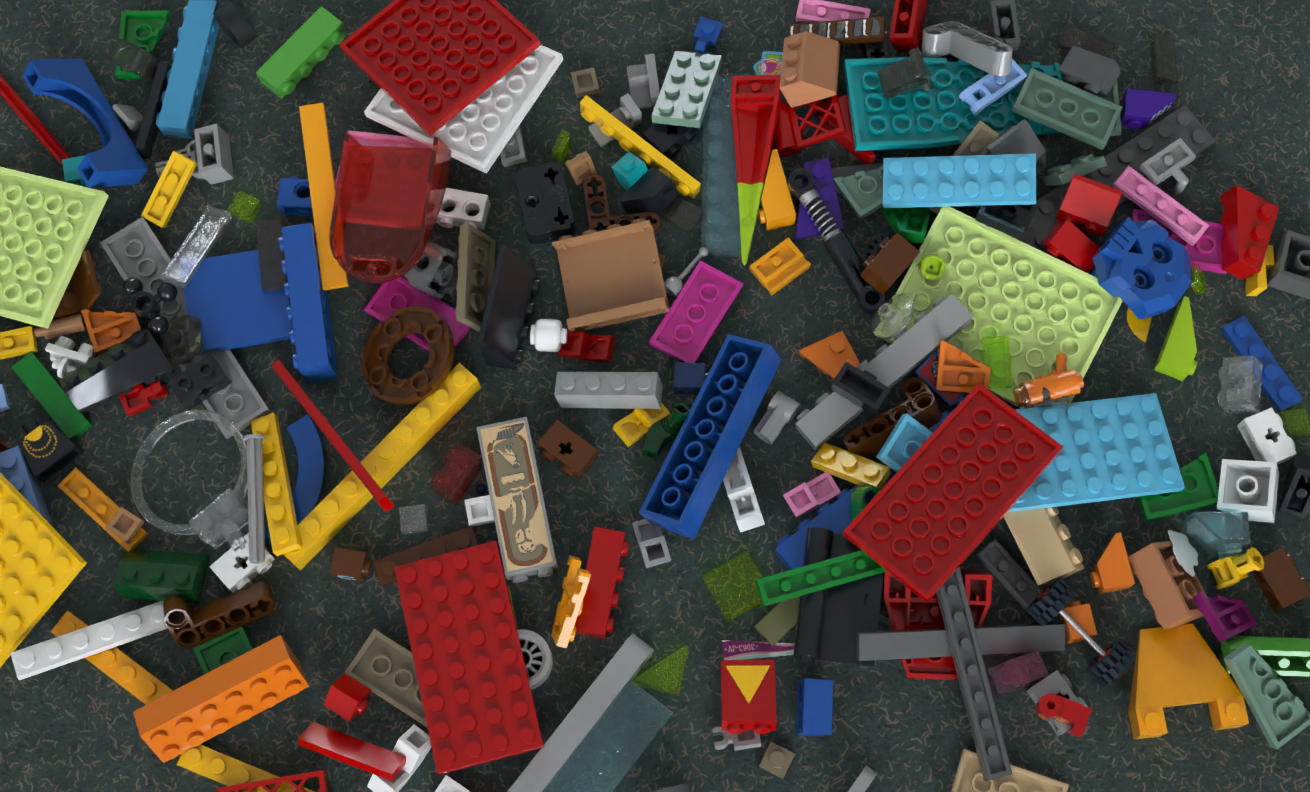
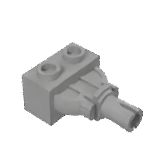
M218 124L194 129L195 140L191 141L185 149L177 151L198 163L192 176L197 179H206L211 185L234 179L230 141L226 132ZM168 160L155 163V167H157L155 168L156 173L159 177Z

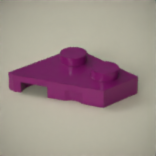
M1200 592L1192 597L1220 643L1257 625L1248 608L1241 600H1229L1219 595L1210 598L1206 596L1205 592Z

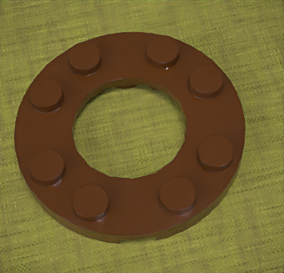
M408 306L392 312L393 316L384 323L380 321L364 348L362 357L363 376L367 379L370 390L377 397L390 404L411 405L426 399L446 380L453 363L455 344L449 325L440 315L421 306ZM418 333L423 335L426 341H428V350H430L429 359L423 366L424 369L416 372L410 379L396 378L391 372L389 365L390 353L394 345L408 334Z

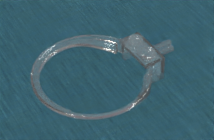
M189 410L168 418L147 436L134 459L130 485L135 506L149 523L164 531L178 535L197 534L202 541L216 549L226 541H228L234 551H237L239 548L241 550L244 549L247 541L240 532V529L248 523V502L244 499L248 488L247 445L240 430L230 419L210 410ZM194 420L216 422L225 427L234 436L240 450L241 468L234 490L232 491L230 488L192 518L189 521L190 524H173L162 520L148 507L142 491L143 468L149 453L161 437L180 424Z

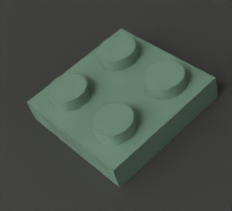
M1093 154L1081 155L1069 160L1070 164L1064 166L1060 164L1049 168V174L1041 178L1044 186L1063 185L1070 182L1074 174L1084 176L1107 166L1104 156L1094 157Z

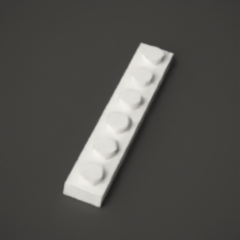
M164 601L10 653L17 678L22 680L168 629L164 621Z

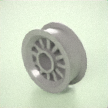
M521 629L518 630L520 642H525L522 651L523 654L530 656L526 669L532 690L542 685L549 677L552 670L553 657L543 637L533 631ZM530 643L534 644V645L528 650L529 644H530ZM538 648L541 652L533 654ZM542 658V662L536 661L535 659ZM533 666H539L540 669L537 671ZM530 670L535 674L532 677L529 676L528 671Z

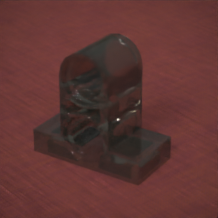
M918 47L909 51L910 57L885 66L877 72L883 94L886 98H893L923 87L925 92L934 89L928 67Z

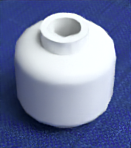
M539 319L535 325H531L530 343L535 346L537 351L558 352L562 344L567 343V329L562 328L560 320Z

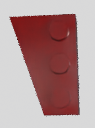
M1236 185L1220 195V203H1223L1221 225H1224V238L1221 239L1222 270L1241 280H1245L1261 271L1279 207Z

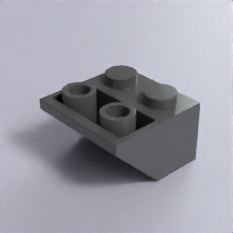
M1025 119L1012 126L1005 134L986 147L987 155L1036 153V174L1047 167L1046 150Z

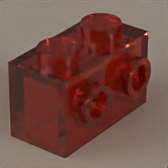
M458 443L455 449L452 448L445 458L446 464L442 470L438 469L431 480V483H433L431 487L434 493L455 506L458 505L483 466L481 455Z

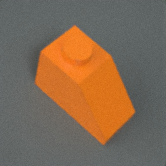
M1121 532L1116 533L1109 540L1094 564L1092 572H1090L1091 584L1093 588H1097L1098 594L1128 589L1135 584Z

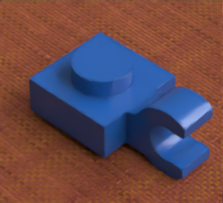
M700 17L693 35V41L697 42L694 49L695 53L706 54L708 46L716 47L723 29L722 22Z

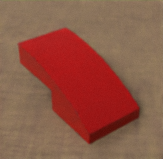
M567 331V343L562 344L558 355L584 361L611 363L615 338L611 335H588L586 332Z

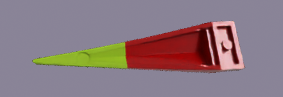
M781 75L732 77L731 109L738 185L741 257L744 266L748 260L781 107V90L779 88Z

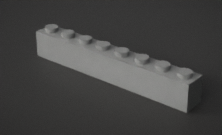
M953 293L948 298L942 296L933 304L934 309L931 312L920 314L913 321L915 324L909 330L906 328L902 329L895 335L894 339L896 341L890 346L884 344L874 353L876 357L870 362L865 360L857 368L861 371L866 370L877 377V381L892 388L925 361L935 350H938L940 340L948 342L971 322L973 316ZM836 392L830 395L825 393L816 401L817 406L811 411L806 409L797 416L798 422L795 423V428L816 451L824 442L826 443L861 414L864 409Z

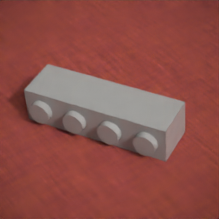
M557 372L554 395L561 408L661 409L663 385L658 372Z

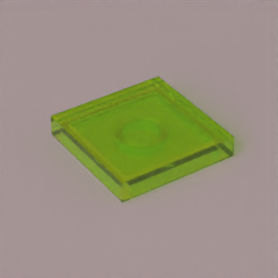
M748 551L702 576L727 623L761 604L755 580L763 577Z

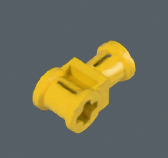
M1251 547L1245 554L1219 559L1208 564L1207 568L1212 571L1217 581V590H1222L1248 577L1247 573L1253 570L1260 571L1264 569V560L1260 552L1256 548Z

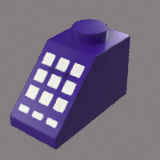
M1127 88L1121 100V125L1127 126L1129 129L1145 128L1171 108L1176 99V94Z

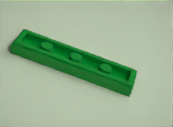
M32 351L11 367L71 441H74L92 427L91 423L83 413L78 411L66 396L62 387Z

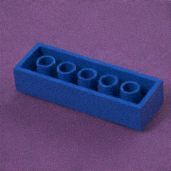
M312 223L281 227L282 237H279V246L281 252L285 254V260H282L281 264L283 273L287 275L288 283H284L286 297L290 298L291 305L287 307L289 321L293 322V330H290V339L292 345L296 347V353L292 355L294 367L299 369L300 376H304L308 384L338 379L328 292L322 288L315 229Z

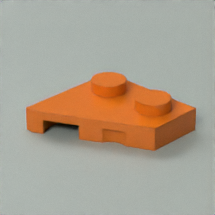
M88 309L81 310L94 352L98 356L108 351L113 345L119 344L131 337L134 332L142 330L136 313H115L114 311H104L103 313L91 312Z
M843 330L799 350V355L803 359L809 360L817 366L818 370L831 376L832 380L835 379L845 362L856 368L860 365Z
M940 340L935 389L970 393L980 383L989 390L991 368L945 340Z

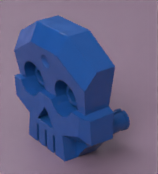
M1127 217L1116 225L1092 259L1095 269L1088 274L1098 278L1099 286L1112 297L1119 296L1139 320L1165 313L1175 307L1191 284L1190 254L1184 245L1168 237L1169 233L1153 219L1134 222Z

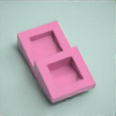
M825 472L808 483L804 482L790 490L783 497L797 518L836 498L841 491L832 476Z

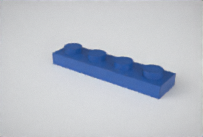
M1244 315L1222 327V333L1279 414L1303 400Z

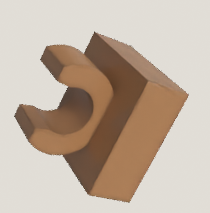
M586 151L577 154L576 157L567 160L565 163L576 186L583 183L588 175L597 174L591 157Z
M120 507L106 526V529L130 544L145 522Z

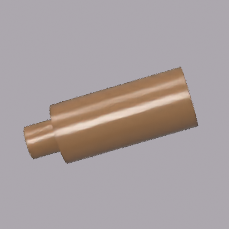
M82 313L54 319L51 321L48 329L43 327L34 328L37 338L45 336L46 339L87 331Z

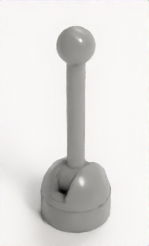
M706 247L699 249V254L679 277L672 276L664 281L666 293L673 298H677L683 288L682 280L702 257L708 255L709 251Z

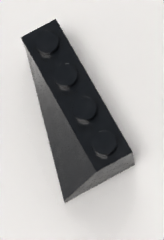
M147 326L142 330L134 332L131 337L121 343L113 345L108 351L98 357L90 359L85 365L75 371L68 372L59 381L66 396L78 411L83 413L111 401L114 394L125 395L132 392V387L145 382L148 385L155 382V377L166 373L169 376L176 372L163 347Z

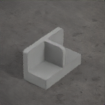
M646 54L645 64L627 66L630 96L640 110L654 108L660 93L655 54Z

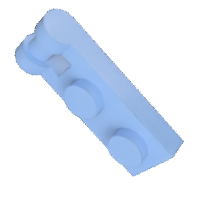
M1012 59L1010 74L995 76L989 73L965 89L959 95V98L964 103L967 102L971 107L972 113L977 115L985 107L1024 82L1027 74ZM978 93L982 98L978 100L974 95Z

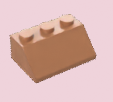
M808 31L792 34L784 38L779 88L791 108L837 95L840 43L838 41Z
M1171 541L1151 543L1128 557L1131 563V570L1138 577L1143 587V594L1150 601L1155 611V618L1162 625L1163 629L1178 627L1203 617L1202 612L1192 597L1205 591L1196 573L1192 577L1177 562Z

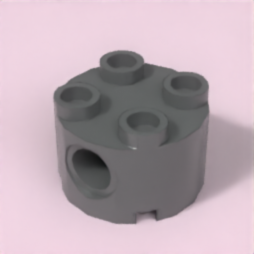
M421 241L416 245L415 253L410 263L404 269V277L408 279L412 288L435 298H445L443 295L445 293L451 294L458 282L457 261L459 254L436 243H424Z

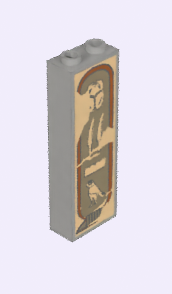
M527 417L476 427L504 573L507 580L519 583L528 580V576L538 574V577L553 575V571L559 569Z

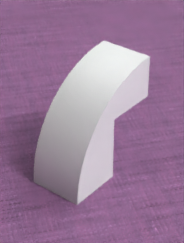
M415 724L398 739L392 751L406 757L405 766L393 781L373 774L367 787L373 792H399L431 749L429 735Z

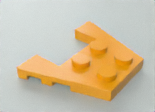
M571 555L568 557L567 565H569L567 576L563 579L562 588L564 591L561 602H558L551 633L556 646L567 648L569 641L572 642L576 633V626L574 625L577 616L581 614L583 598L591 577L588 570L580 569L582 562L580 558Z

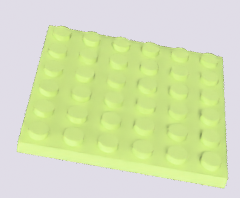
M0 167V316L49 328L109 195L101 190Z

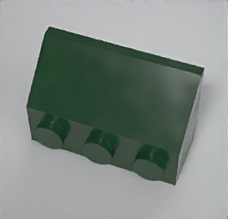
M132 549L119 561L114 586L121 598L164 601L170 595L175 594L183 596L188 603L199 604L210 556L206 554Z

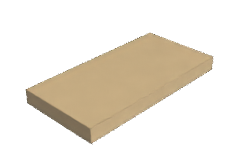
M963 749L951 792H1067L1069 784L1011 764L1012 775L984 781L977 753Z

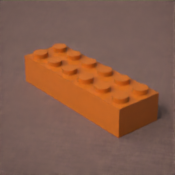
M279 635L133 711L140 737L159 759L165 763L310 686L301 663L283 637Z

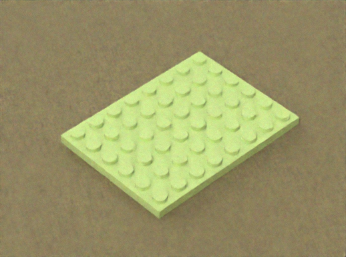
M942 207L924 240V244L919 249L920 253L913 260L880 322L875 336L892 344L896 341L894 337L904 328L909 330L915 325L913 321L923 312L928 314L934 309L933 304L942 296L948 298L953 293L972 314L973 318L948 343L991 368L990 392L1024 409L1029 407L1024 398L1023 383L1040 375L1043 377L1049 376L1056 368V355L1058 353L1067 355L1066 371L1074 369L1076 373L1080 372L1082 378H1084L1123 301L1119 296L1112 297L1099 286L1098 278L1014 237L986 226L952 207ZM936 254L944 260L945 271L940 278L931 280L921 276L918 264L923 256ZM1075 395L1069 396L1067 403H1071Z

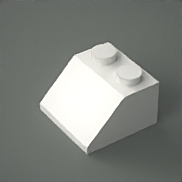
M1222 459L1217 509L1246 521L1274 523L1279 481L1277 462Z

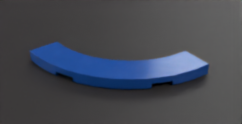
M306 414L287 427L294 441L298 456V477L292 495L297 525L319 504L325 481L326 463L322 441L309 414ZM268 527V528L265 530V536H266V538L268 539V541H269L270 544H271L270 533H269V527Z

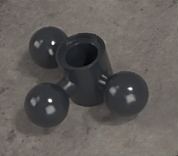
M130 277L126 279L123 283V291L127 296L132 297L131 306L133 310L143 320L149 321L148 327L153 334H165L169 329V322L164 316L159 315L161 311L159 303L161 301H173L178 293L176 286L170 282H164L159 285L157 294L152 296L150 293L143 291V283L138 278ZM150 303L147 309L141 310L144 304Z

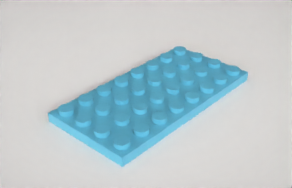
M1156 393L1067 403L1056 406L1016 409L1018 413L1061 444L1063 449L1008 512L1179 492L1185 488Z

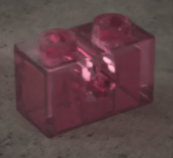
M1039 650L986 670L994 698L1043 680L1049 675Z

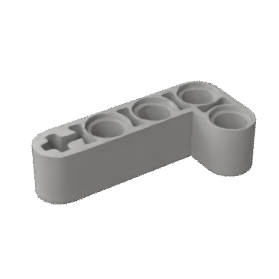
M954 21L936 24L923 29L921 49L923 56L936 58L951 54L992 75L1006 76L1010 74L1013 53L1011 46Z

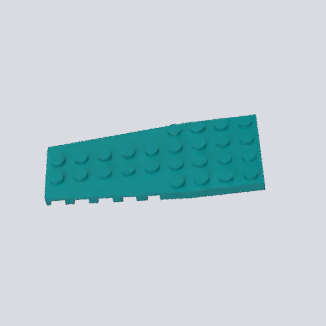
M931 57L845 59L843 63L855 151L917 149L962 144L979 120L1000 135L999 137L1023 119L1029 123L1036 135L1061 133L1012 112L1025 81L985 107L979 114L974 115L970 110V105L967 102L964 103L959 98V95L989 73L961 59L958 62H947L946 58ZM1031 62L1030 65L1018 64L1027 74V77L1031 68L1063 81L1059 72V63H1054L1053 66L1040 65V62ZM978 93L974 95L978 100L982 98Z

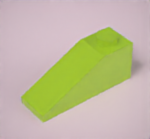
M1186 296L1182 298L1176 308L1154 367L1155 371L1183 381L1188 374L1192 376L1198 364V361L1194 360L1197 347L1190 300Z

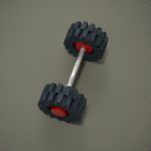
M1062 577L1058 578L1035 598L1026 611L1041 626L1046 625L1060 614L1099 653L1086 668V672L1101 687H1105L1114 678L1120 676V673L1124 672L1127 666H1130L1137 654L1122 638H1118L1111 645L1109 644L1105 650H1102L1063 610L1077 593Z

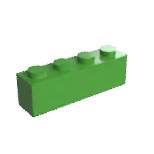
M321 6L256 72L260 82L281 99L291 94L295 90L296 84L302 78L308 77L313 67L319 61H323L335 45L343 41L346 30L342 21Z
M1234 636L1221 642L1219 660L1228 674H1231L1223 658L1245 643L1253 647L1272 668L1271 671L1276 676L1310 677V638Z

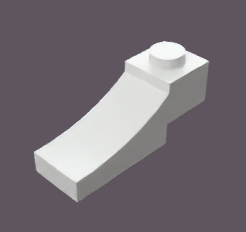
M739 447L723 481L741 533L765 525Z

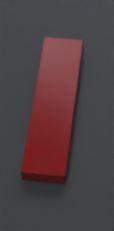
M312 722L298 738L299 746L390 781L394 780L406 764V757L315 722Z

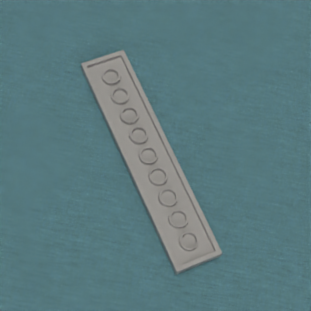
M143 216L100 242L124 281L130 277L138 278L143 283V291L150 293L152 296L157 294L159 285L164 282H170L176 286L178 291L177 297L171 302L161 301L159 303L161 308L159 315L164 316L169 322L168 331L160 335L182 371L212 354L231 380V384L203 401V404L226 439L249 426L253 420L271 412L230 349L194 355L181 274ZM150 303L144 304L142 309H147Z

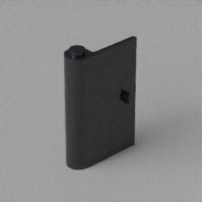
M808 528L803 566L857 552L861 549L843 534H837L825 528ZM884 572L800 596L793 656L798 657V662L814 664V660L866 666L875 665V660H857V632L878 631Z

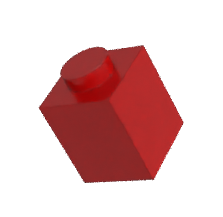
M345 673L331 685L323 705L350 722L358 714L361 716L367 710L370 704L367 699L371 689Z

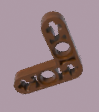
M591 174L585 178L583 187L590 230L598 231L600 226L607 230V227L611 224H621L624 222L631 224V221L636 219H651L652 223H654L655 235L660 231L661 220L654 212L610 217L604 178L598 174ZM592 182H596L599 185L597 187L598 196L593 197V190L590 187ZM594 204H602L605 207L604 211L600 214L593 213L591 207Z

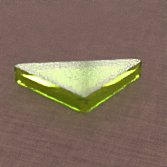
M689 646L681 647L633 678L630 685L679 696Z

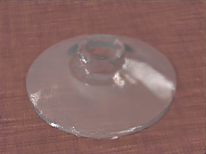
M896 294L885 300L873 317V333L880 339H890L902 332L910 322L914 312L912 299L906 294Z

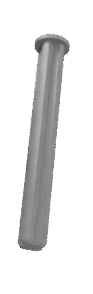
M261 434L244 436V441H247L249 561L253 564H260L265 561L262 441L265 440V436Z

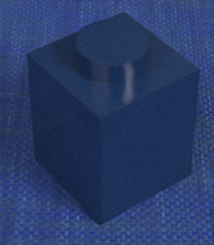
M675 362L674 394L698 395L709 373L705 372V363Z

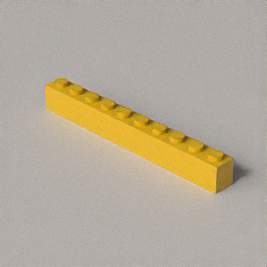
M461 363L447 375L446 380L433 394L422 400L361 461V464L381 489L481 389L478 379ZM353 470L298 524L302 548L283 555L300 571L373 498Z

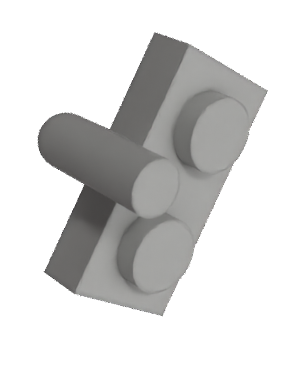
M1179 138L1143 162L1139 168L1154 185H1158L1172 175L1177 180L1172 191L1174 194L1180 195L1189 182L1188 177L1181 169L1194 161L1196 155Z

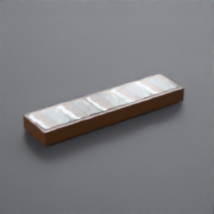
M884 16L790 24L789 36L808 31L836 40L840 45L885 41L886 20Z

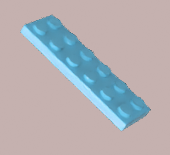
M1036 153L884 158L883 208L1036 204Z

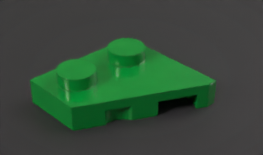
M920 207L882 208L895 234H900L909 243L924 244L930 209Z

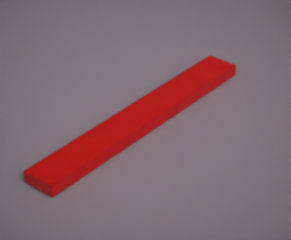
M278 359L272 364L274 371L379 505L388 512L394 507V504Z

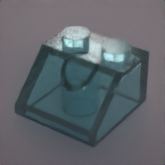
M1193 512L1180 524L1181 529L1208 554H1218L1220 559L1242 552V549L1251 543L1248 512Z

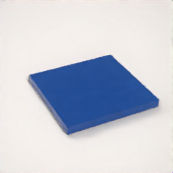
M280 247L179 262L194 355L290 339V330H293V322L289 321L287 307L290 304L284 290V283L286 281L282 270Z

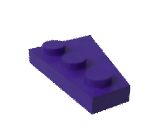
M829 158L805 162L804 168L813 175L819 200H823L822 205L826 206L825 210L827 212H830L828 215L830 218L833 217V223H837L835 225L836 228L844 231ZM802 179L801 188H804L808 184L804 179ZM801 202L799 205L795 240L822 235V232L818 231L819 227L814 225L815 220H811L812 215L808 214V209H805Z

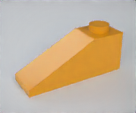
M777 149L772 150L761 197V206L758 209L760 224H765L766 231L794 225L796 221V212Z

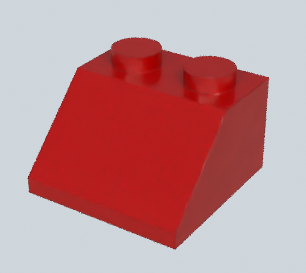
M1074 174L1063 195L1055 219L1059 221L1068 219L1076 227L1083 229L1089 235L1103 236L1123 191Z

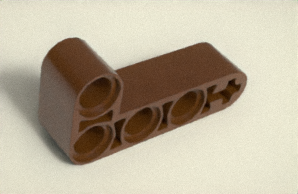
M912 377L906 380L902 389L907 401L847 433L844 437V444L847 450L870 460L875 458L902 414L910 415L927 429L937 424L942 418V413L934 395L924 380L920 377Z
M257 582L194 610L191 609L183 596L170 595L163 602L165 624L176 643L182 648L189 649L268 615L274 609L275 604L270 585L265 582Z

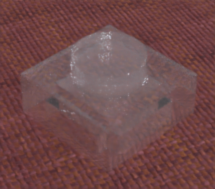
M425 504L399 507L400 526L403 535L428 531Z

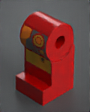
M1051 693L1042 696L1036 704V712L1040 718L1048 721L1054 719L1071 726L1069 734L1076 737L1083 735L1092 708Z

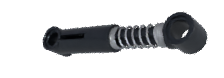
M805 168L794 170L790 174L788 182L790 194L800 200L804 208L808 209V214L812 215L811 220H815L814 225L819 227L818 231L822 232L821 237H824L823 240L825 242L823 245L856 297L859 308L868 314L878 312L885 301V294L879 293L860 276L865 270V267L862 265L863 261L846 233L836 228L835 225L837 223H833V217L830 218L828 215L830 212H827L825 210L826 206L822 205L823 200H819V194L816 191L817 188L814 185L812 173ZM804 179L808 185L804 188H798L794 181ZM868 294L875 295L878 303L875 305L868 304L865 301V296Z

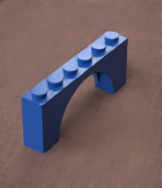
M31 59L22 75L33 94L51 96L72 105L93 123L100 135L102 149L87 153L77 168L87 187L97 188L138 184L148 168L82 59Z

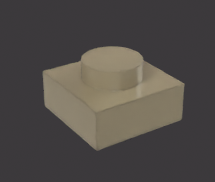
M594 68L571 72L576 98L600 93Z
M770 742L759 767L783 779L795 753Z

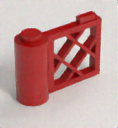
M837 95L831 96L832 103L828 110L818 107L821 100L814 101L813 104L812 102L803 104L811 107L805 119L799 117L796 108L803 105L791 108L789 103H784V101L780 100L781 107L773 139L779 157L793 156L802 148L847 133ZM816 110L825 114L819 126L810 122ZM832 117L837 120L839 128L828 131L824 129V126L828 119ZM809 125L815 128L816 131L813 136L804 140L802 133L806 126Z

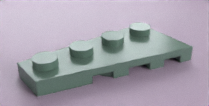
M1244 643L1223 658L1270 747L1277 750L1310 725V712L1303 706L1304 703L1289 691L1284 681L1271 671L1272 668L1251 645Z

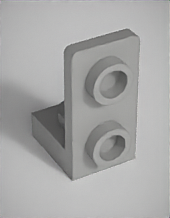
M627 93L620 98V108L610 114L628 128L633 129L641 124L642 112ZM596 123L588 127L589 132L600 147L615 140L613 136H606Z

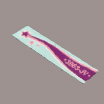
M722 640L724 660L793 655L795 643H776L771 647L768 642Z

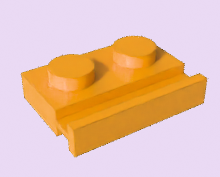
M788 237L751 264L749 270L772 296L811 267V263L804 258V255Z

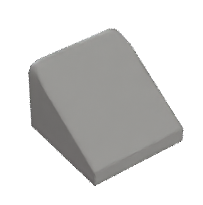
M119 104L112 106L120 120L132 132L137 131L141 127L143 116L135 107Z

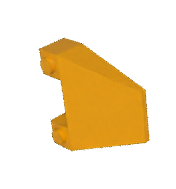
M1193 623L1168 629L1158 627L1139 630L1137 656L1128 711L1133 740L1160 737L1168 733L1163 711L1165 707L1208 703L1213 730L1239 728L1249 724L1244 696Z

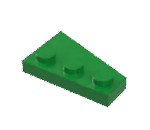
M1206 453L1180 469L1185 486L1182 491L1137 497L1145 522L1217 505L1219 489Z

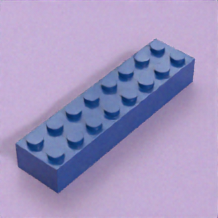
M728 334L639 511L653 526L655 525L692 539L695 538L782 360L770 344Z

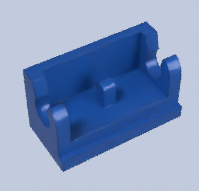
M804 678L798 681L796 735L821 737L832 735L833 680Z

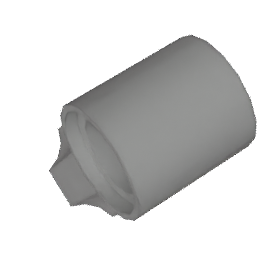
M777 391L767 407V412L755 428L754 434L759 439L772 445L785 424L790 423L801 404L784 393Z

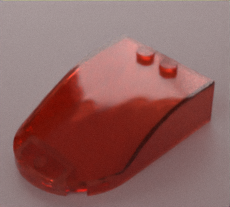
M350 134L344 135L329 241L334 258L343 270L354 278L367 283L389 282L406 274L421 258L441 209L449 173L452 151L439 137H434L432 148L362 146Z

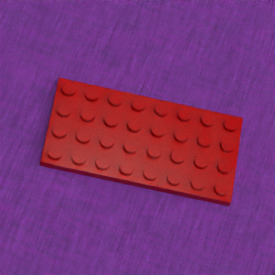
M978 383L843 531V535L923 601L928 603L1058 456L1063 446Z
M497 541L395 566L396 579L437 774L441 775L544 748Z

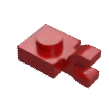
M156 381L148 387H145L143 383L137 384L132 387V392L125 395L119 394L126 415L131 417L153 407L151 399H159L169 395L165 385H162L160 381Z

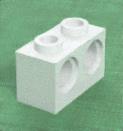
M440 187L433 212L436 223L445 228L460 227V225L469 223L478 230L484 231L490 208L489 197L485 194ZM447 207H455L451 212L444 211ZM471 211H479L476 216H468Z

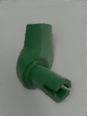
M674 404L669 417H664L649 427L642 448V454L647 457L657 458L662 447L676 439L683 421L689 414V408L685 404Z

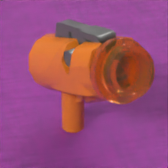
M1058 353L1056 355V368L1049 376L1043 377L1040 375L1030 381L1019 383L1018 387L1013 388V395L1018 408L1023 406L1025 408L1063 405L1067 403L1069 396L1081 392V388L1084 387L1083 378L1080 372L1076 373L1074 369L1066 371V354Z

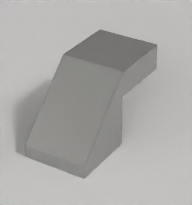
M646 519L633 522L632 526L645 567L649 568L670 562L671 557L661 528L653 526Z

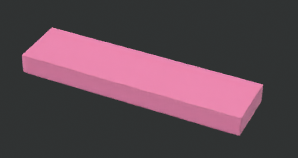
M1130 166L1124 170L1112 185L1113 188L1123 191L1122 194L1191 246L1198 241L1210 226Z

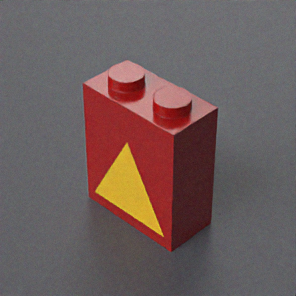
M721 660L722 731H727L730 734H740L744 731L753 730L758 734L776 731L775 660Z

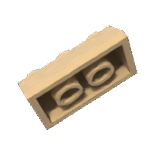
M1057 507L1007 512L1004 516L1037 585L1053 583L1058 578L1062 577L1064 579L1084 569L1082 555L1069 539L1071 537L1070 532L1061 523L1057 515L1059 513Z

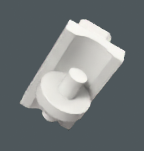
M60 336L55 344L48 343L45 350L50 352V360L53 362L52 368L57 369L59 378H63L68 372L75 371L95 357L96 353L93 346L82 343L78 352L72 350L75 346L73 340Z

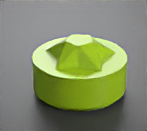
M927 254L919 261V273L926 279H938L945 271V262L939 255Z

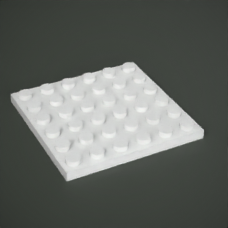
M542 45L539 46L432 136H429L382 89L378 91L364 113L367 118L487 174L564 59L561 53Z

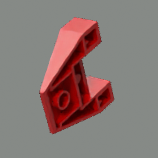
M961 569V576L974 626H982L991 603L992 574L988 570ZM888 571L884 572L882 598L892 630L945 628L937 594L926 603L916 594H911V590ZM952 656L902 659L907 678L958 680Z

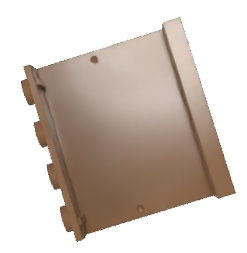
M636 219L631 221L629 225L621 226L620 224L608 226L607 230L599 232L597 230H588L583 232L581 236H562L558 238L559 241L552 242V246L557 250L570 318L566 319L567 326L571 332L587 331L670 312L654 228L650 220Z

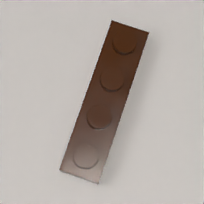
M471 525L375 560L373 563L380 584L384 587L397 582L395 566L479 544Z

